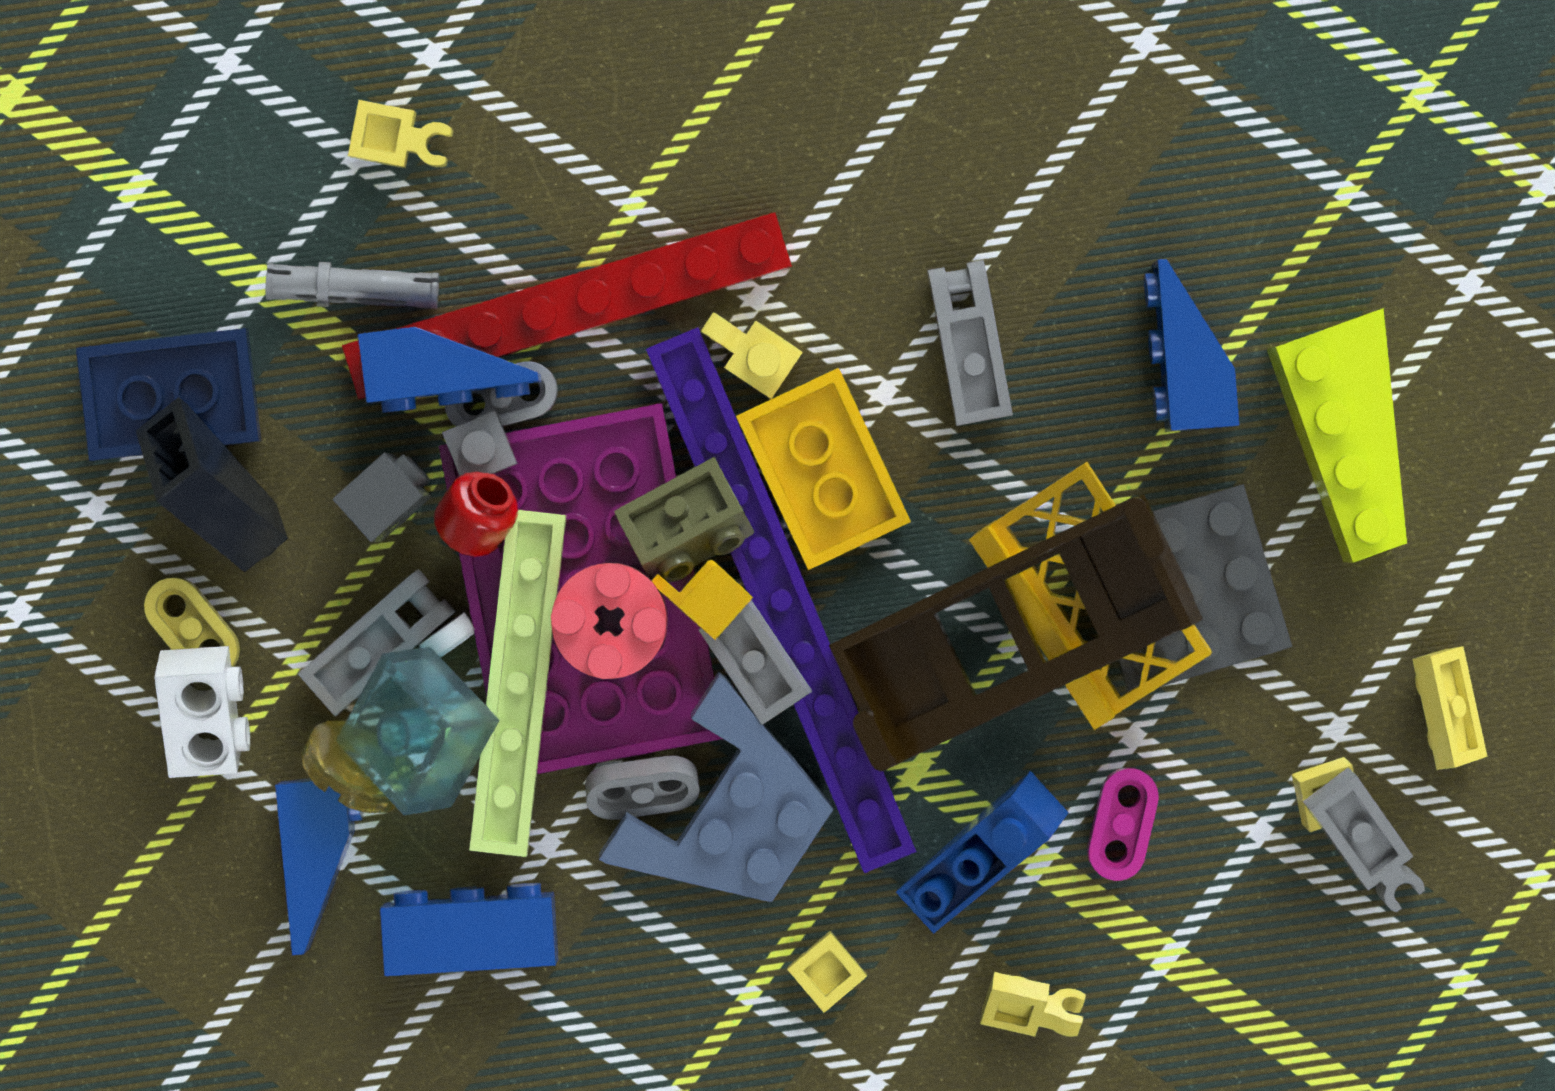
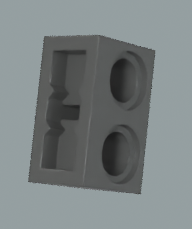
M383 453L333 498V501L370 542H382L432 498L431 494L424 488L431 479L409 455L406 457L403 454L397 458L394 454Z

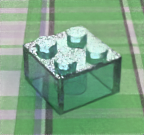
M432 648L382 653L336 742L403 815H410L452 807L500 720Z

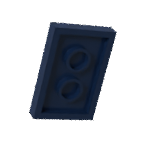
M247 328L76 348L89 461L142 456L136 430L178 397L189 405L224 446L262 442L249 330Z

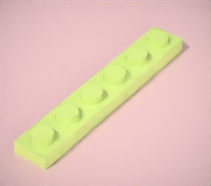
M518 510L517 520L505 537L469 851L527 857L553 639L551 613L558 595L567 515Z

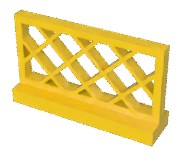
M1088 462L1074 469L1004 516L988 524L969 539L987 568L1029 548L1021 546L1009 528L1010 525L1026 515L1050 520L1046 539L1055 535L1057 522L1075 526L1087 520L1059 514L1063 491L1081 479L1095 498L1092 517L1100 514L1101 509L1104 512L1116 506ZM1054 497L1051 512L1036 509ZM1059 554L1041 562L1039 572L1033 566L1006 579L1037 644L1048 660L1088 642L1083 640L1076 629L1080 609H1085L1077 590L1075 598L1052 593L1045 582L1049 561L1064 564ZM1060 604L1073 607L1071 620ZM1195 624L1180 630L1184 633L1194 650L1177 661L1153 656L1155 643L1147 646L1146 654L1134 652L1123 657V659L1141 662L1144 665L1140 684L1120 696L1108 678L1110 664L1065 685L1094 730L1112 720L1122 710L1212 654V650ZM1151 665L1165 668L1148 679Z

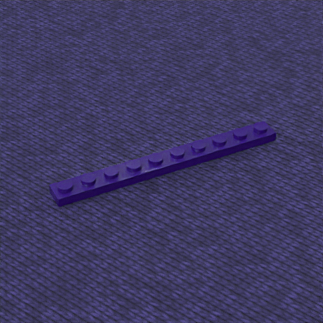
M697 327L647 348L646 351L694 466L696 467L715 457L754 529V534L744 539L742 545L730 553L746 591L753 597V603L812 690L811 693L794 703V706L863 872L867 873L917 852L884 772L873 768L853 727V719L859 712L830 650V642L699 328Z

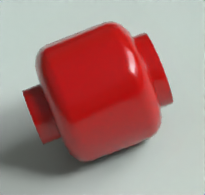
M478 471L464 473L453 481L438 503L434 512V524L441 539L453 550L472 557L487 556L500 546L513 528L519 514L518 502L509 485L502 478L494 474Z

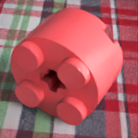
M620 563L593 565L572 576L559 591L551 613L552 633L560 653L577 670L601 679L626 677L645 667L662 647L668 628L666 602L663 594L656 588L649 576L639 569ZM604 605L609 611L617 607L623 610L625 616L619 622L623 628L621 634L616 635L611 630L602 634L597 629L596 624L601 620L600 614L597 612L600 606Z

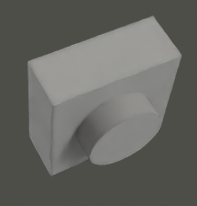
M496 411L442 432L460 476L464 473L476 471L494 474L518 464Z

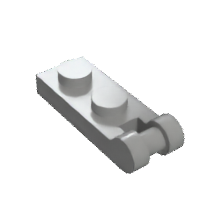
M984 260L966 263L967 269L946 272L944 267L927 270L956 426L1013 415ZM971 291L974 307L953 311L950 295Z
M419 569L406 578L298 673L334 716L339 715L456 612L446 599L440 602L426 585L430 581ZM408 601L423 616L412 627L397 613V610Z

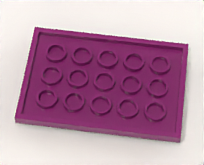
M660 403L505 433L518 464L494 473V475L502 478L509 485L518 502V510L567 515L558 593L564 584L576 573L597 564H625L639 569L647 575L614 511L676 478L663 404ZM445 444L439 446L448 490L453 481L460 477L449 448ZM505 539L496 550L487 556L472 557L459 553L472 624L475 628L474 634L486 697ZM694 568L683 579L668 583L678 592H681L695 576ZM665 595L663 596L668 611V628L662 647L645 667L626 677L601 679L577 670L560 653L553 637L537 774L723 739L691 719V712L714 679L709 645L699 632L701 628ZM604 605L600 606L597 612L600 614L601 620L596 624L597 629L602 634L608 630L613 631L616 635L621 634L623 628L619 622L625 616L623 610L617 607L609 611Z

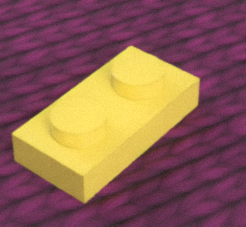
M1464 647L1444 649L1412 659L1416 674L1415 684L1422 701L1428 729V743L1433 751L1436 770L1456 768L1487 757Z

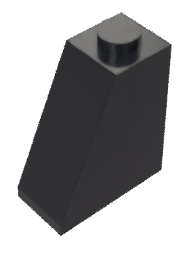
M180 397L136 430L156 501L242 571L246 572L261 559L270 556L278 546L288 539L275 501Z

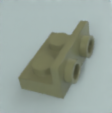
M715 457L614 511L635 554L651 580L657 574L667 582L681 580L692 572L694 566L714 555H725L736 550L742 545L744 539L754 534V529Z

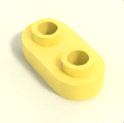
M175 577L160 580L150 588L144 602L145 615L149 623L171 650L202 648L206 640L214 639L220 646H229L231 666L234 667L236 665L240 646L235 633L195 584L189 580ZM172 595H179L186 604L184 613L178 617L171 615L166 607L167 601Z

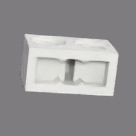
M229 646L161 650L154 679L169 778L237 773L241 751L250 750V728L247 717H238L236 701L243 700V675L241 667L231 666ZM203 682L213 689L208 691L197 690L190 683ZM203 732L211 733L219 739L213 741L204 740L197 734Z

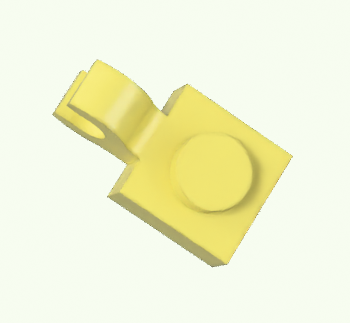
M713 312L700 331L733 353L724 366L726 370L769 399L773 398L803 353L757 321L753 323L747 334H745Z
M994 972L982 1007L980 1024L1034 1037L1039 1026L1054 1030L1064 1036H1078L1083 1017L1066 1011L1080 1013L1086 994L1076 989L1066 988L1057 991L1053 995H1049L1050 984L1028 980L1020 976H1010Z

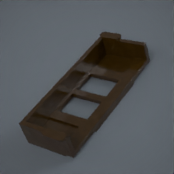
M1142 494L1130 498L830 644L829 647L860 710V713L853 719V727L873 768L878 771H885L1180 630H1184L1200 622L1203 618L1145 495ZM1059 554L1099 637L1046 662L1006 579ZM989 588L1028 671L976 695L937 613Z

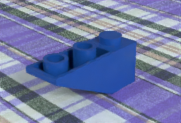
M1167 259L1155 261L1152 263L1153 273L1144 274L1146 307H1156L1157 330L1148 331L1149 357L1151 364H1160L1162 386L1153 387L1152 392L1155 421L1164 420L1165 432L1239 426L1236 375L1233 364Z
M417 327L358 334L366 401L371 404L381 403L382 413L416 409L415 398L437 395L439 406L473 402L472 391L495 388L496 399L529 395V384L541 382V374Z
M1030 771L992 802L898 888L896 893L934 934L1047 842L1069 812Z

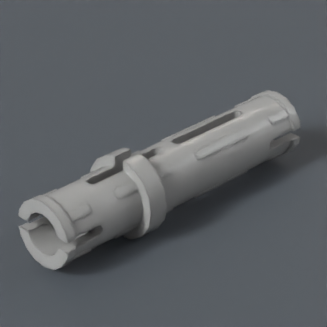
M319 262L318 267L268 263L265 293L266 300H304L317 302V307H329L330 303H359L364 305L412 306L437 309L439 273L333 268L331 262Z

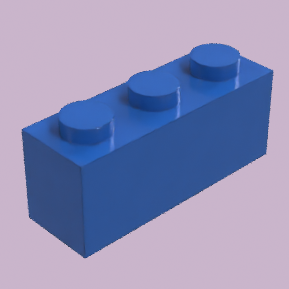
M540 883L508 885L507 895L485 896L484 887L450 889L451 898L428 900V892L426 890L402 891L393 893L394 902H386L380 908L384 976L556 966L558 961L554 892L541 893Z

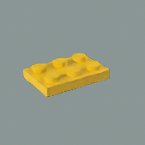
M839 368L736 416L808 570L911 522Z

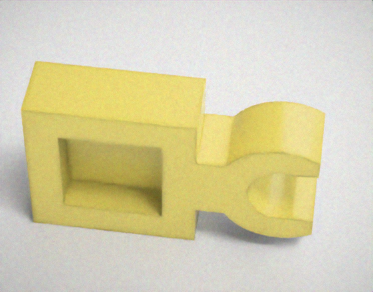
M358 100L348 156L354 159L406 168L410 152L417 154L429 166L445 167L447 166L448 159L441 155L431 154L428 151V141L435 135L452 137L453 130L448 125L440 122L426 124L421 129L415 128L416 112L414 110Z

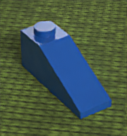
M350 775L281 781L275 785L292 955H302L310 949L355 832L354 821L363 820L360 787H351Z

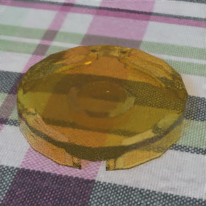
M326 721L314 727L301 752L304 769L314 784L324 792L329 786L335 792L341 794L338 799L339 802L348 808L366 813H386L392 811L400 801L404 800L413 782L410 765L400 750L376 732L347 721Z

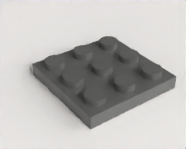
M1244 484L1153 511L1203 618L1195 626L1212 650L1210 656L1162 686L1292 647ZM1178 631L1157 641L1153 656L1177 661L1194 649L1184 633ZM1147 646L1136 652L1146 654ZM1121 658L1117 661L1126 691L1128 692L1140 684L1144 663ZM1151 665L1148 679L1165 668Z

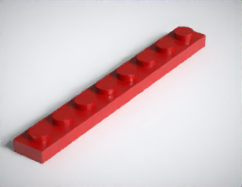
M773 212L396 329L417 327L500 358L792 268L776 213ZM358 340L342 345L358 400L366 399Z

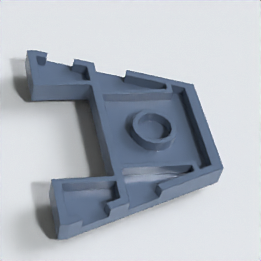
M718 672L691 712V719L736 746L738 749L677 841L672 840L626 812L599 852V860L613 866L772 902L833 811L832 803L792 755L782 747L767 729L765 723L763 725L760 723L752 709L737 693L728 678Z

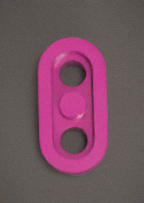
M1126 767L1115 770L1107 776L1100 790L1087 846V856L1093 869L1099 875L1109 880L1121 881L1134 876L1141 869L1145 860L1159 795L1157 786L1152 778L1139 769ZM1126 785L1135 786L1138 790V799L1131 806L1121 805L1118 800L1120 789ZM1114 840L1122 841L1125 845V854L1117 861H1111L1105 855L1107 844Z

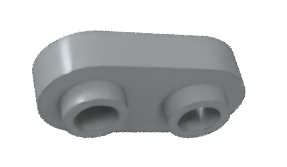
M530 361L516 363L541 374V382H537L540 386V394L537 399L530 402L524 401L520 396L496 399L495 388L472 391V394H480L485 400V408L480 414H468L464 403L445 405V411L449 420L455 426L493 411L497 412L502 426L531 420L545 415L554 406L558 394L557 382L553 374L539 363Z
M663 756L603 765L593 770L586 779L587 806L594 815L610 820L622 819L626 812L638 817L679 811L693 804L699 795L698 772L691 761L679 756Z

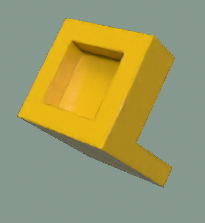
M713 560L707 561L681 592H678L659 574L651 580L663 595L714 640L718 638L753 598Z

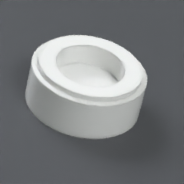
M463 612L421 642L419 647L430 661L433 660L435 662L473 635L475 628L467 614Z

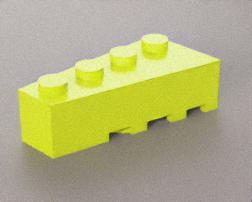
M1384 308L1268 349V355L1343 562L1354 563L1407 544Z

